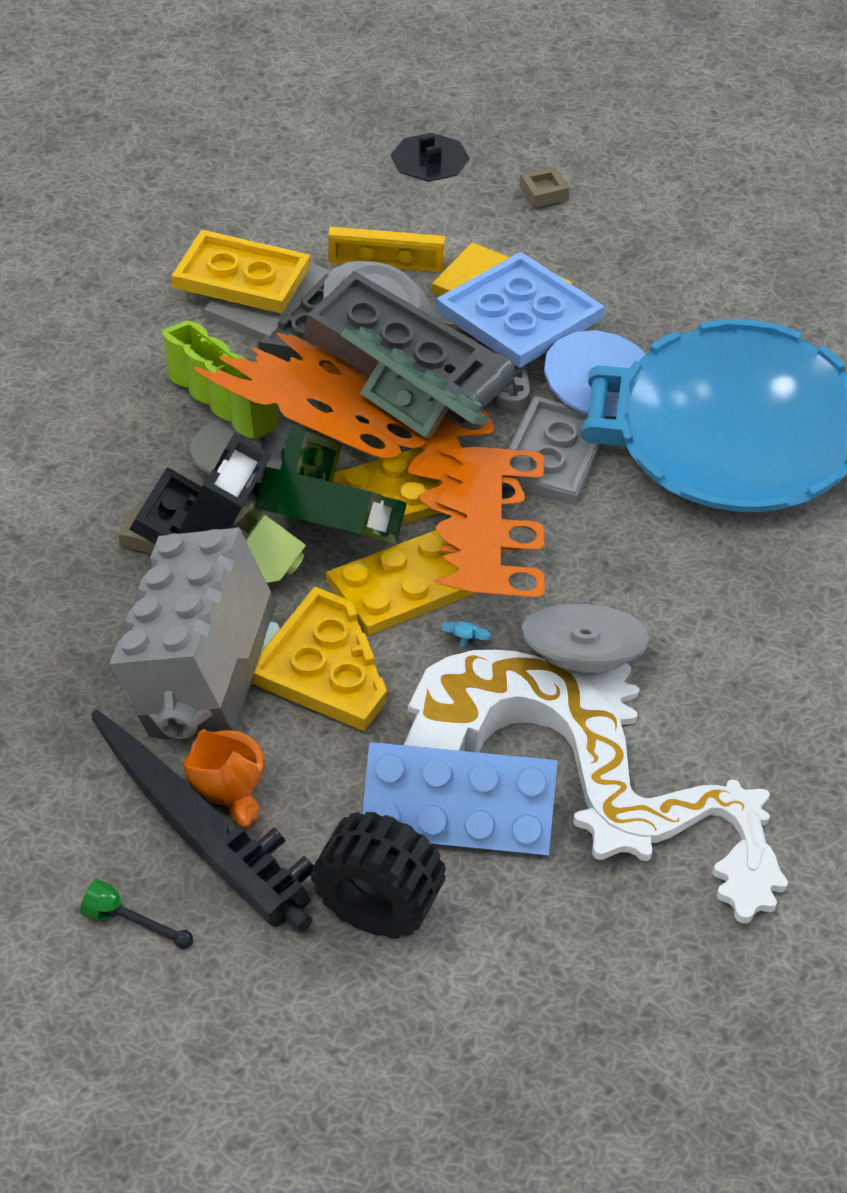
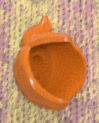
M205 729L199 731L196 740L192 743L190 753L183 761L184 773L189 785L205 801L229 807L233 823L247 830L254 826L259 819V805L252 797V793L264 772V753L258 742L250 735L240 731L222 730L210 732Z

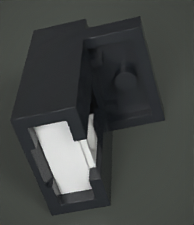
M234 433L203 486L167 467L129 530L156 544L158 536L232 528L273 454Z

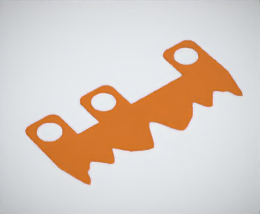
M485 410L481 411V413L489 417L488 413ZM446 417L441 421L433 436L426 438V444L418 447L419 449H424V451L412 458L408 466L409 474L437 479L443 482L441 485L418 496L419 500L431 509L451 516L438 523V525L467 517L462 512L436 502L446 489L463 483L446 475L448 471L462 466V463L452 456L442 454L439 450L462 448L457 438L458 436L492 433L494 426L491 419L482 428L469 430L454 424ZM502 476V483H507L515 489V494L512 497L502 499V505L523 502L525 495L519 481L511 476ZM528 528V529H530L531 531L534 532V534H535V539H536V538H537L536 532H535L534 530H532L531 528ZM450 544L444 545L439 549L445 552H460L459 549ZM501 547V552H505V551H515V550H525V549Z
M463 447L439 450L442 454L452 456L462 463V466L448 471L446 475L463 483L446 489L436 502L462 512L467 517L435 526L438 534L444 541L459 549L460 552L443 556L444 560L457 567L459 571L452 573L450 577L437 578L433 582L475 593L525 597L542 596L545 592V575L543 571L537 568L501 565V547L539 550L545 544L544 526L542 524L532 521L502 519V475L531 478L541 477L544 474V456L535 451L488 447ZM516 456H528L536 461L537 466L532 471H518L510 465V460ZM524 526L534 530L537 538L531 543H519L510 538L509 531L514 527ZM515 573H527L536 579L537 585L531 590H518L509 584L508 579Z

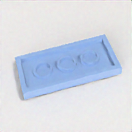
M369 742L362 814L376 812L380 816L388 815L394 817L397 821L403 824L405 822L413 827V830L417 833L423 834L430 841V844L549 855L558 760Z

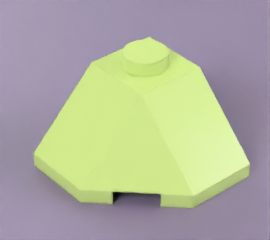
M251 503L233 528L240 527L266 582L280 581L285 573L291 575L299 567L304 558L302 550L306 545L263 511L254 508L255 506Z

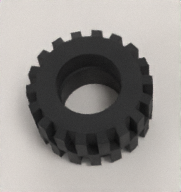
M356 812L339 821L312 868L311 881L315 884L313 888L316 894L323 899L322 903L342 921L374 935L400 938L401 935L405 937L410 936L415 930L418 931L445 882L446 876L444 873L446 868L445 863L440 860L441 855L438 850L429 844L430 841L423 834L417 833L410 825L405 822L403 824L388 815L380 816L376 812H366L365 814Z

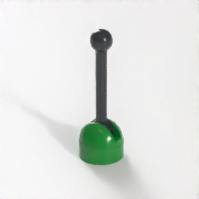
M95 879L90 884L81 902L80 914L94 921L105 922L119 915L174 940L175 945L180 949H187L193 944V935L188 930L176 931L121 906L119 892L110 884L99 879Z

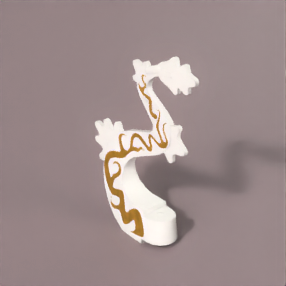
M472 650L448 656L426 668L408 705L407 712L416 714V718L404 745L480 752L483 743L496 730L512 723H533L550 727L563 735L573 749L585 801L589 808L576 812L573 824L587 829L592 834V855L595 859L603 860L620 852H629L636 855L640 860L648 861L651 859L653 850L651 843L669 839L709 815L719 816L734 825L742 841L724 859L717 862L713 868L712 873L714 876L726 881L719 886L716 895L718 900L729 903L733 907L734 917L740 923H749L759 911L773 912L775 910L777 900L772 891L785 892L788 881L779 868L775 853L766 843L762 825H766L770 818L769 813L761 809L769 799L770 793L768 790H745L741 788L737 780H729L726 787L720 785H701L654 798L640 797L631 789L626 739L622 725L634 724L637 720V712L623 704V702L636 698L640 689L636 685L624 682L631 671L629 664L625 663L614 670L604 672H577L550 664L546 659L517 651Z

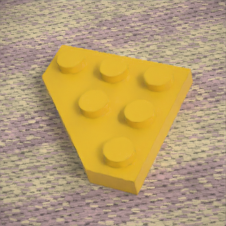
M314 586L261 652L251 684L365 732L387 703V689L382 677L380 678L378 675L374 655L365 633H362L358 614L353 601Z

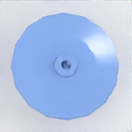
M598 330L577 331L558 339L548 350L544 374L550 389L564 404L584 415H588L591 387L588 384L591 368L599 365L630 368L635 361L639 362L646 354L639 346L619 335ZM607 392L605 419H616L619 393Z

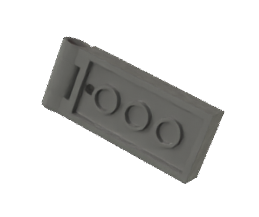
M355 271L307 314L304 337L368 376H371L379 361L343 338L341 333L344 328L359 330L363 326L382 338L379 345L392 352L393 348H396L415 360L412 367L425 374L426 370H429L439 375L448 382L445 389L456 396L462 392L478 401L482 405L479 409L480 412L516 375L513 363L506 356L490 351ZM448 409L442 419L444 420L448 417L449 420L459 426H467L471 423L451 409Z

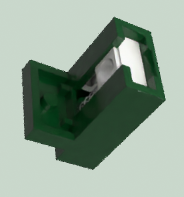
M291 427L289 436L281 448V468L276 469L266 466L263 476L257 482L254 508L397 544L407 503L384 497L372 491L334 483L333 479L342 443Z

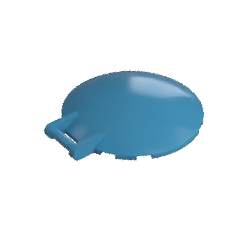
M724 319L699 323V329L683 334L674 331L662 337L650 346L649 353L639 362L635 361L630 368L603 365L591 368L588 384L591 387L588 417L582 423L581 437L589 443L627 447L636 463L658 484L670 492L700 505L735 512H766L796 506L827 492L847 475L846 364L826 346L823 345L818 348L801 339V332L785 326L747 319ZM607 392L619 393L616 420L604 419Z

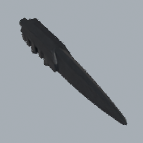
M95 709L91 715L92 720L115 756L148 800L183 840L271 926L276 928L288 921L298 932L307 930L312 923V918L303 909L311 902V899L301 883L313 871L314 865L310 860L303 856L288 870L282 869L271 855L286 842L285 838L276 828L273 827L258 842L255 839L252 840L240 825L229 831L227 820L215 808L213 809L196 791L143 744L110 718Z

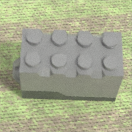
M240 527L158 536L150 557L152 568L143 576L138 588L140 600L130 609L126 619L128 632L117 642L109 665L121 687L129 695L130 703L149 737L183 740L197 737L199 731L203 729L210 732L222 730L235 731L277 603Z

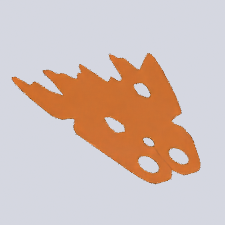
M276 333L303 360L290 357V362H287L255 347L251 348L258 355L255 356L257 363L242 358L219 357L220 360L234 367L253 381L235 377L221 370H216V373H212L199 367H193L195 371L207 379L243 398L262 405L275 403L279 406L280 412L288 419L380 458L389 459L400 455L402 452L399 445L414 449L426 444L425 437L360 394L370 376L320 346H313L293 335L287 336ZM324 360L331 362L339 369L341 375L327 372L319 365V362ZM306 399H315L327 404L333 412L324 413L312 406ZM356 416L366 418L369 423L365 424L358 421ZM397 424L404 427L411 433V438L406 439L394 435L388 430L387 425ZM370 434L379 438L385 444V448L377 449L367 445L362 441L360 435Z

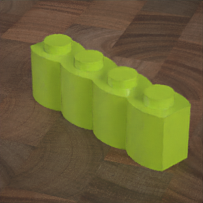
M186 320L162 330L167 375L172 382L188 388L190 395L194 399L204 404H209L211 411L216 416L226 421H231L233 428L248 438H260L278 428L277 406L275 403L269 405L254 403L214 383L193 369V367H199L212 373H216V370H221L235 377L253 381L219 359L221 356L232 359L246 358L239 354L231 353L229 347L223 341L208 336L206 329L195 322Z

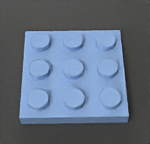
M522 252L515 254L436 298L437 313L496 353L506 356L518 368L548 352L558 339L573 332L584 331L603 320L605 311L604 305Z

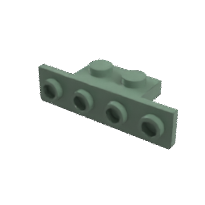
M363 326L359 330L344 328L341 333L343 338L379 361L360 394L425 438H431L448 409H451L472 424H487L490 418L479 411L482 405L478 401L462 392L458 396L445 389L448 384L446 380L429 370H426L425 374L412 367L415 362L413 358L396 348H393L392 352L379 345L382 338Z

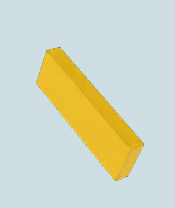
M330 226L328 233V262L331 264H345L352 261H372L388 264L397 269L441 273L444 270L445 236Z

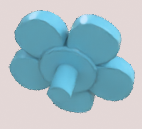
M450 621L441 623V630L461 637L460 647H467L471 638L490 640L491 637L488 629L470 622Z

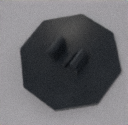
M435 133L404 138L390 155L401 174L427 182L457 176L470 159L460 141Z

